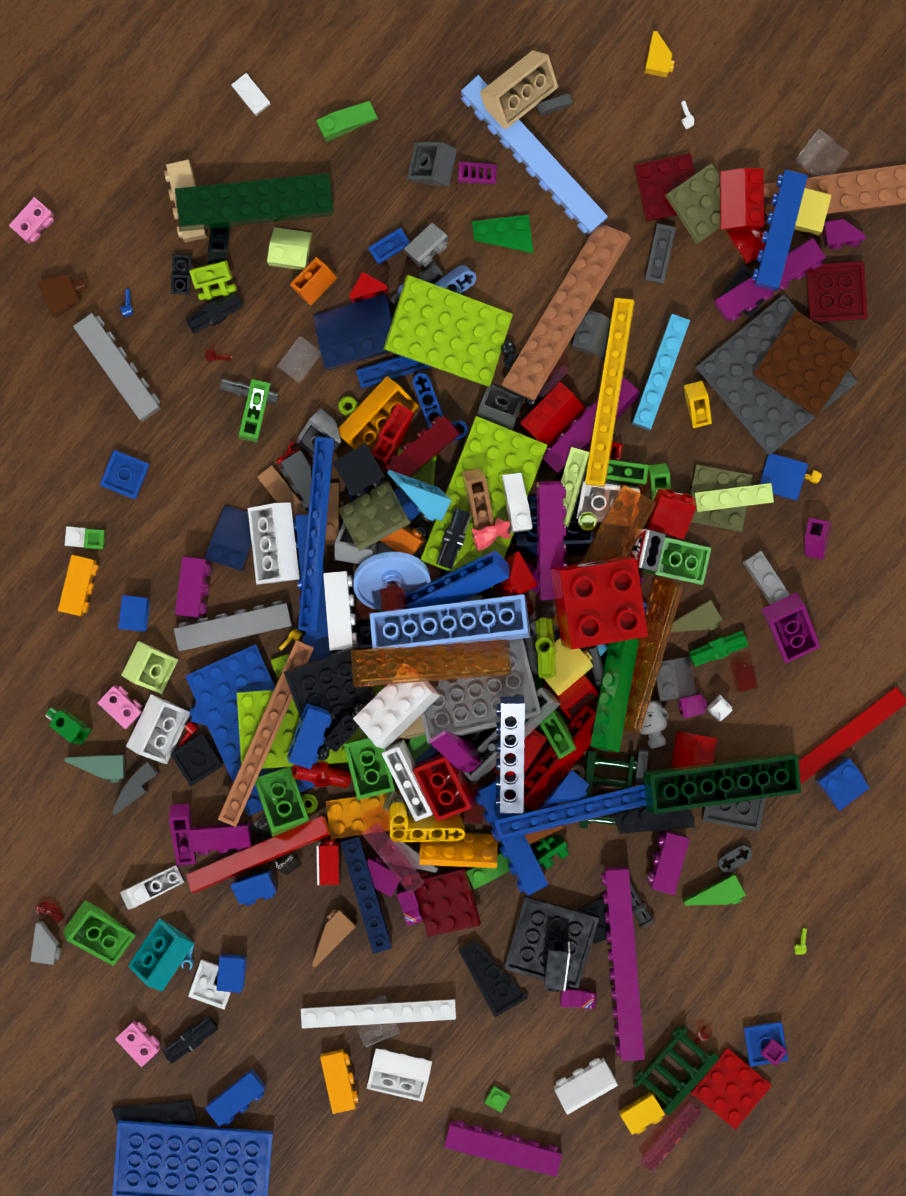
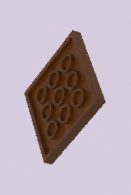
M796 310L752 375L817 417L860 353Z

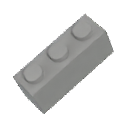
M762 551L755 553L742 562L770 605L790 596Z

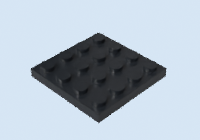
M357 645L283 672L300 718L306 703L329 711L332 721L330 727L325 729L324 734L345 711L352 714L353 706L356 703L362 702L367 705L375 697Z
M525 895L504 969L544 980L549 939L570 942V960L566 987L578 990L599 916Z

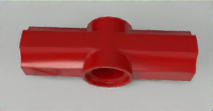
M317 762L312 765L311 769L293 764L292 777L294 779L311 781L317 787L333 785L348 788L352 778L348 770L332 768L326 762Z

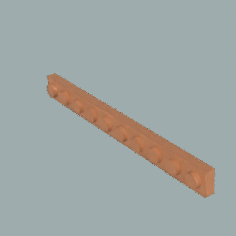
M297 640L295 641L218 820L234 827L237 826L292 700V695L283 672L308 663L314 649L313 647Z

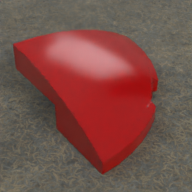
M730 230L727 232L734 247L738 249L746 264L757 259L759 250L764 248L765 243L762 242L764 231Z

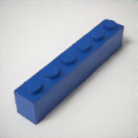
M785 170L782 175L779 174L776 183V186H779L778 193H774L771 203L774 205L773 212H769L767 218L769 228L768 231H764L762 242L765 243L764 248L759 250L757 261H760L759 267L754 269L752 279L755 280L754 286L773 291L779 289L808 175Z
M495 550L400 597L399 610L458 603L508 579L509 564Z
M493 780L475 790L477 794L475 799L479 806L482 805L485 811L483 816L487 823H491L493 828L491 833L497 841L498 838L493 822L515 816V813H500V806H496V795H500V788H496V780ZM525 835L499 841L501 844L500 852L504 858L507 857L510 863L508 869L512 875L516 876L518 880L516 885L521 893L530 895L548 886Z

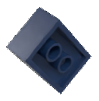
M225 505L205 559L244 572L252 548L249 516L247 512Z

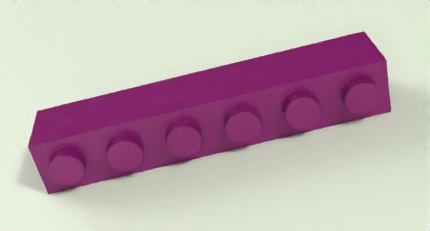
M814 238L787 255L779 286L780 291L789 287L791 280L796 279L798 281L806 276V271L810 268L814 271L823 265L821 261L826 257ZM751 277L716 299L714 305L725 322L729 320L734 322L742 316L740 313L747 309L749 312L756 308L758 301L763 299L765 302L773 297L774 291L754 286L755 280Z
M624 377L622 378L616 420L640 396L639 390ZM599 396L596 399L597 402L593 406H588L584 410L583 416L579 420L573 421L569 427L570 429L557 438V443L545 450L542 458L543 462L560 478L563 476L571 447L587 451L591 447Z
M560 481L537 482V596L540 600H555L550 569L566 566V563H563V556H566V544H563V537L566 536V525H563V517H566V506H563V498H566V487Z
M460 1120L450 1121L444 1142V1148L555 1177H557L562 1157V1151L556 1145H541L537 1140H522V1137L514 1134L506 1136L499 1130L487 1131L480 1125H473L472 1127Z

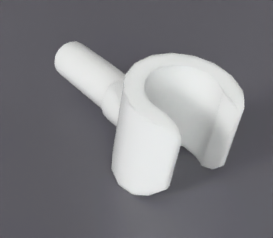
M682 101L681 104L686 116L682 119V123L688 129L694 125V117L690 114L686 101Z

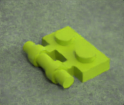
M227 260L189 270L195 289L203 288L204 292L198 293L200 300H212L216 296H227L231 292L236 291L235 284L228 285L226 281L232 279ZM219 284L220 288L212 289L210 285Z

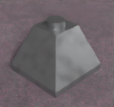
M321 408L309 419L295 441V444L312 458H314L315 437L334 438L333 454L341 443L336 420Z

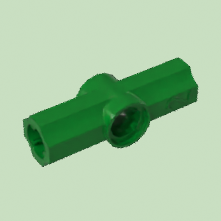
M739 631L693 649L689 652L694 667H697L712 660L722 659L729 656L730 653L749 645L743 631Z

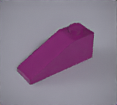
M444 730L429 740L431 745L461 771L466 773L472 772L477 766L482 764L474 743Z
M190 803L170 805L169 823L177 866L196 864V855L193 852L189 836V830L193 828Z

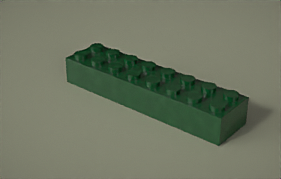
M329 173L175 188L179 232L332 216L334 212Z
M790 752L643 772L647 811L653 814L802 793L798 755Z

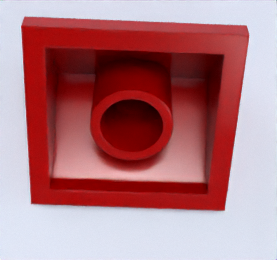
M362 272L349 297L353 304L382 294H389L386 284Z

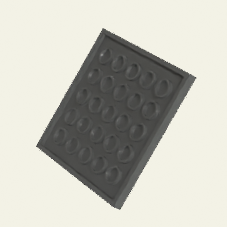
M784 294L695 368L767 455L772 454L815 418V416L752 375L793 313L797 310ZM849 371L821 412L857 383Z

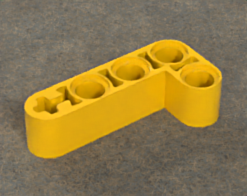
M395 802L389 808L390 838L394 842L459 841L465 837L464 821L461 816L453 815L438 822L435 816H428L415 822L413 816H407V807L404 803Z

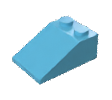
M388 470V475L418 507L417 510L424 513L425 518L432 521L435 519L443 520L451 499L439 487Z

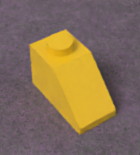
M653 31L644 73L667 78L668 73L672 72L674 67V61L671 60L672 53L659 33Z
M703 381L684 385L685 399L692 427L697 428L712 424L709 397Z

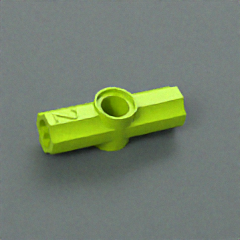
M540 618L536 621L537 642L535 645L538 654V675L540 678L548 679L556 676L555 655L557 649L554 642L553 619ZM550 645L547 651H542L543 647Z

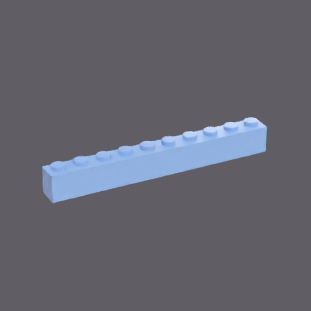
M478 75L461 90V100L466 106L469 107L471 105L475 110L474 114L476 117L488 124V130L493 135L497 134L501 138V144L506 149L510 148L514 152L513 157L519 163L523 162L526 165V171L532 177H537L541 188L544 191L548 190L553 195L551 197L557 205L561 204L566 209L564 211L570 219L574 218L579 223L577 225L584 234L587 232L591 235L599 225L607 220L608 216L519 119L507 129H503L485 109L480 91L488 85Z

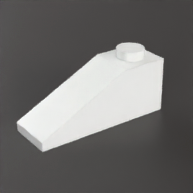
M522 474L502 475L508 521H510V533L531 530V515Z

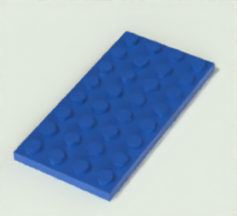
M256 644L185 676L233 783L241 767L236 693L275 689ZM287 767L261 769L258 777ZM295 779L299 793L315 786L311 781ZM255 784L244 807L248 816L263 810Z
M119 1120L112 1196H268L273 1132Z

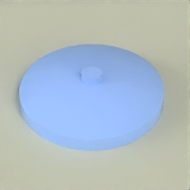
M384 552L369 557L358 566L353 577L354 592L357 598L364 605L383 612L399 610L400 597L431 582L427 566L417 557L402 552Z

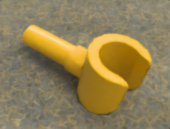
M813 470L811 475H805V479L812 483H818L822 477V474Z
M294 629L278 648L282 651L292 639L299 641L303 633L298 629Z

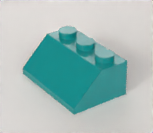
M159 918L128 967L145 985L162 992L194 943L184 933Z

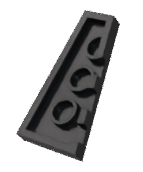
M646 806L613 815L619 834L695 827L690 809L653 814L647 811Z
M475 940L457 949L494 1017L528 999Z
M192 1100L123 1107L115 1106L111 1108L117 1126L119 1120L182 1125L197 1119Z

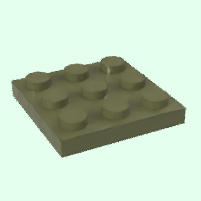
M711 163L665 195L696 244L720 228V175Z
M695 465L690 495L694 497V493L751 486L753 475ZM747 506L696 512L695 510L691 523L742 532Z
M389 481L338 508L359 552L410 524Z

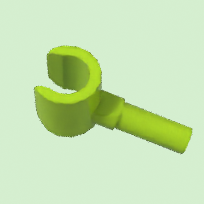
M802 928L800 944L794 945L795 955H803L807 951L805 944L806 928Z

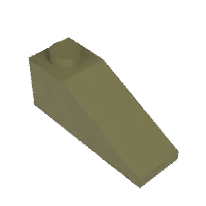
M708 600L659 630L661 633L707 630L708 628L712 631L720 626L719 622L722 621V618L712 601Z

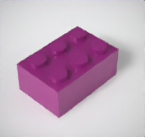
M182 557L175 615L203 618V614H206L207 603H205V595H209L210 584H207V578L212 573V565L209 564V560Z
M797 593L761 609L777 651L785 664L820 648L806 607Z
M663 830V833H659L657 844H659L658 852L654 851L652 857L653 870H649L647 875V881L652 889L675 895L690 838L686 835L669 830Z

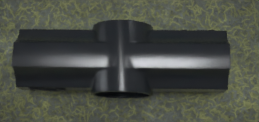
M234 292L220 301L209 303L203 307L202 311L187 318L186 322L192 333L196 334L211 325L214 326L221 323L228 315L242 309L244 306L237 293Z
M455 509L450 526L445 531L441 543L443 545L436 564L452 569L457 553L461 550L464 543L465 531L472 514Z
M209 1015L194 1027L188 1028L178 1036V1039L162 1050L164 1056L171 1064L176 1062L187 1052L190 1053L195 1050L206 1038L219 1029L217 1023Z

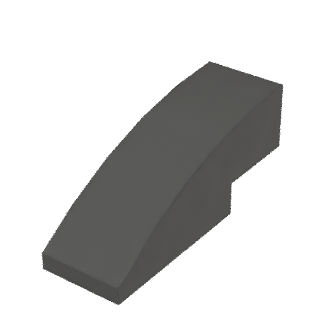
M150 761L137 770L122 789L113 809L114 815L121 812L148 791L144 784L159 774Z

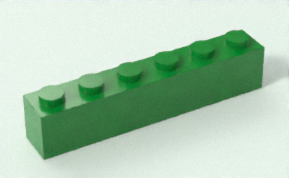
M637 638L613 642L608 645L591 747L609 752L620 751L639 639Z

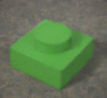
M85 529L84 548L104 550L105 530Z
M494 1085L484 1103L501 1113L511 1095Z

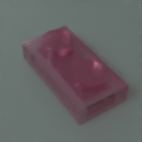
M565 365L561 368L557 366L550 374L552 378L549 382H545L538 396L543 400L564 378L569 369Z

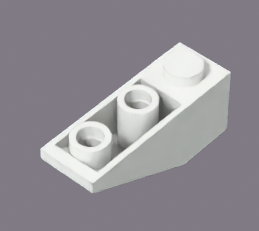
M175 865L121 891L120 894L127 909H132L184 883Z

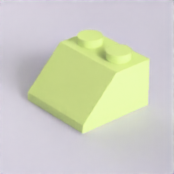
M274 227L269 245L268 265L304 270L308 266L312 233Z
M138 641L121 676L137 685L162 694L178 659Z

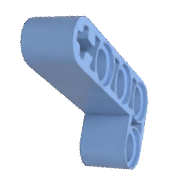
M461 265L438 280L434 285L446 289L448 285L453 284L450 291L461 294L475 284L476 275L470 268ZM402 284V285L398 288V296H399V297H400V295H401V292H402V289H403V285H404V284Z

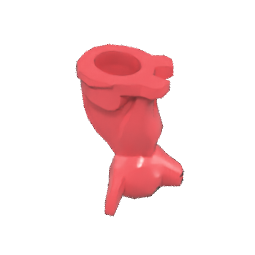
M497 518L494 526H486L480 530L472 528V539L476 550L481 551L488 548L498 536L505 539L511 538L509 533L510 521L505 522Z

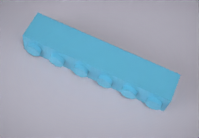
M674 314L670 316L631 425L648 431L652 428L690 320Z

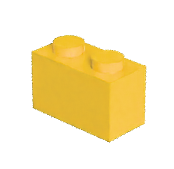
M651 1091L619 1110L621 1118L632 1135L642 1133L646 1130V1126L651 1123L656 1124L663 1119L662 1116L665 1115Z

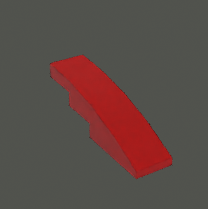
M398 403L379 433L378 437L380 439L371 452L384 475L388 470L386 468L389 464L388 459L397 453L414 415V412Z

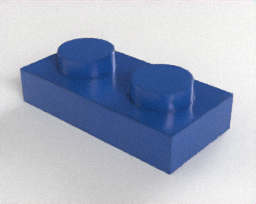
M399 228L368 249L377 264L380 265L404 250L410 242L402 229Z

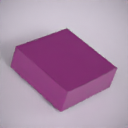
M771 1038L760 1054L777 1066L788 1051Z

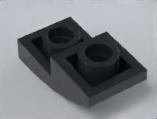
M172 254L171 294L190 295L191 275L189 270L192 269V254Z

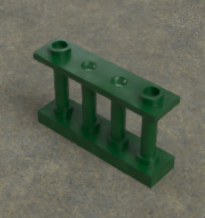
M587 750L586 776L584 780L589 786L586 789L587 795L584 799L595 797V794H592V786H596V784L623 787L625 789L631 788L633 771L636 772L637 760H634L635 756L629 755V761L599 758L596 755V751ZM600 765L628 769L626 780L597 777L594 774V767ZM606 816L579 822V827L586 829L588 824L591 823L616 825L614 817Z
M684 1024L681 1027L677 1026L673 1030L670 1040L643 1070L637 1071L633 1077V1084L636 1088L642 1083L662 1101L663 1106L661 1108L668 1116L672 1114L720 1059L713 1050L705 1052L687 1037L685 1033L688 1029ZM679 1040L700 1057L701 1062L697 1067H692L672 1049ZM666 1055L688 1072V1077L684 1082L679 1081L660 1064ZM654 1069L675 1087L676 1091L672 1096H667L647 1078Z

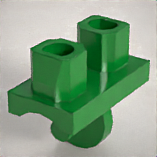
M561 835L554 839L552 836L546 840L544 838L540 839L542 843L536 846L538 850L534 852L538 864L542 865L545 869L553 866L554 862L551 857L555 854L560 859L569 855L568 845Z

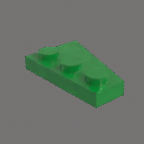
M529 215L472 221L474 242L533 254Z

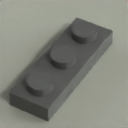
M657 223L644 281L664 284L676 227Z

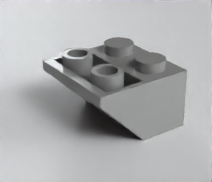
M431 223L404 248V252L419 268L422 266L426 268L433 261V256L436 253L441 254L448 247V236Z

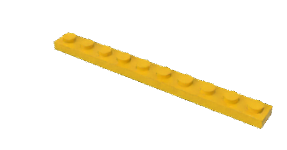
M615 298L585 480V484L590 486L605 487L635 303L631 299Z

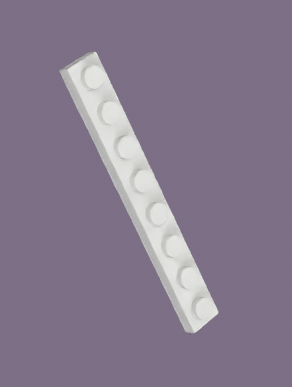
M455 999L301 1008L302 1028L456 1019Z

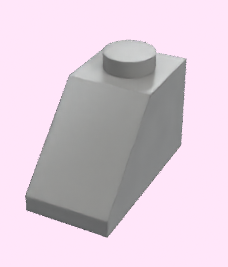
M38 921L35 926L30 962L54 965L57 960H60L62 949L59 948V941L44 921Z

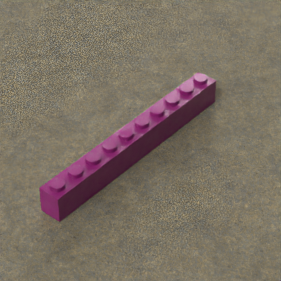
M628 866L605 867L604 873H601L602 885H606V892H603V902L607 904L608 911L604 912L605 923H609V930H606V939L611 944V949H608V960L612 961V968H609L610 980H614V987H611V997L615 999L616 1006H612L613 1018H617V1025H614L615 1037L619 1039V1044H615L616 1055L620 1056L622 1062L645 1060Z

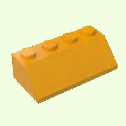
M386 376L338 428L339 435L353 450L366 443L372 452L380 439L378 437L379 433L397 403L412 412L419 406L396 382Z

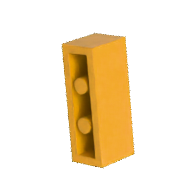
M71 555L58 611L77 616H84V613L88 612L90 603L87 600L89 594L92 595L94 584L92 583L93 576L97 575L99 565H96V560Z
M344 1049L321 1053L320 1059L332 1113L355 1109L356 1103L359 1100L357 1091L353 1092L352 1084H355L353 1073H349L348 1065H350L349 1054H345Z

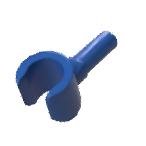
M125 289L126 305L120 307L124 317L133 314L130 289Z

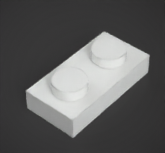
M247 73L232 84L234 90L255 116L271 105Z

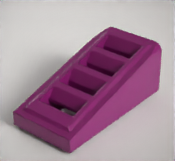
M459 162L458 183L496 184L497 165ZM464 169H468V177H464ZM472 169H476V178H472ZM480 169H483V179L479 178ZM487 169H491V179H487Z

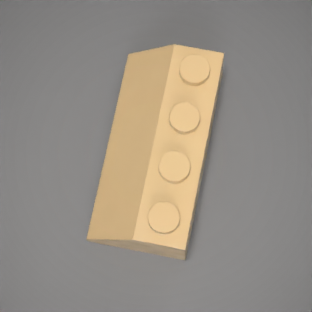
M532 50L480 91L485 109L503 129L510 127L558 88L549 55Z

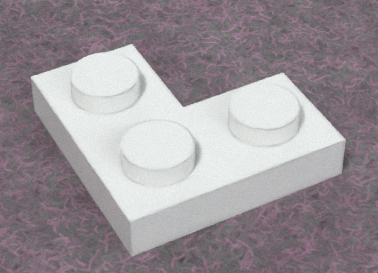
M202 959L188 997L225 1009L231 992L216 990L217 985L214 984L219 965Z

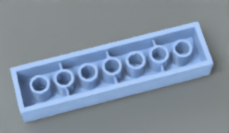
M524 594L370 613L372 647L376 656L531 638L527 599Z

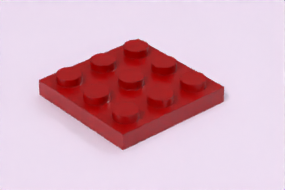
M726 1047L719 1056L720 1059L694 1087L691 1093L736 1130L771 1088L772 1084Z

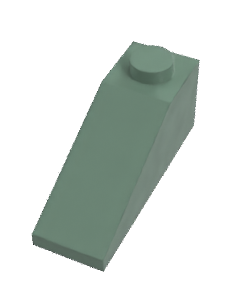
M125 754L65 757V762L102 779H109V782H121V779L126 777Z

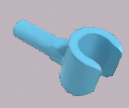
M194 945L182 961V969L184 967L185 962H189V970L192 969L194 964V960L192 959Z

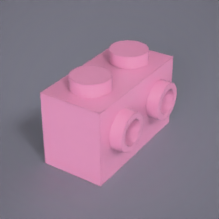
M34 197L9 226L30 244L37 241L41 236L40 232L53 223L55 215Z
M113 686L101 698L98 704L124 729H128L142 714L143 710L141 708L143 706L136 699L131 700L127 696L129 693L122 686Z
M134 1020L115 1040L142 1067L161 1047L159 1046V1041L154 1036L150 1037L146 1032V1027L141 1022L137 1023Z

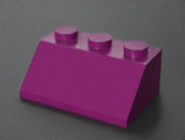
M251 822L237 823L236 827L224 824L193 827L189 830L193 852H198L199 855L210 854V850L226 853L229 852V849L237 848V851H242L253 845Z

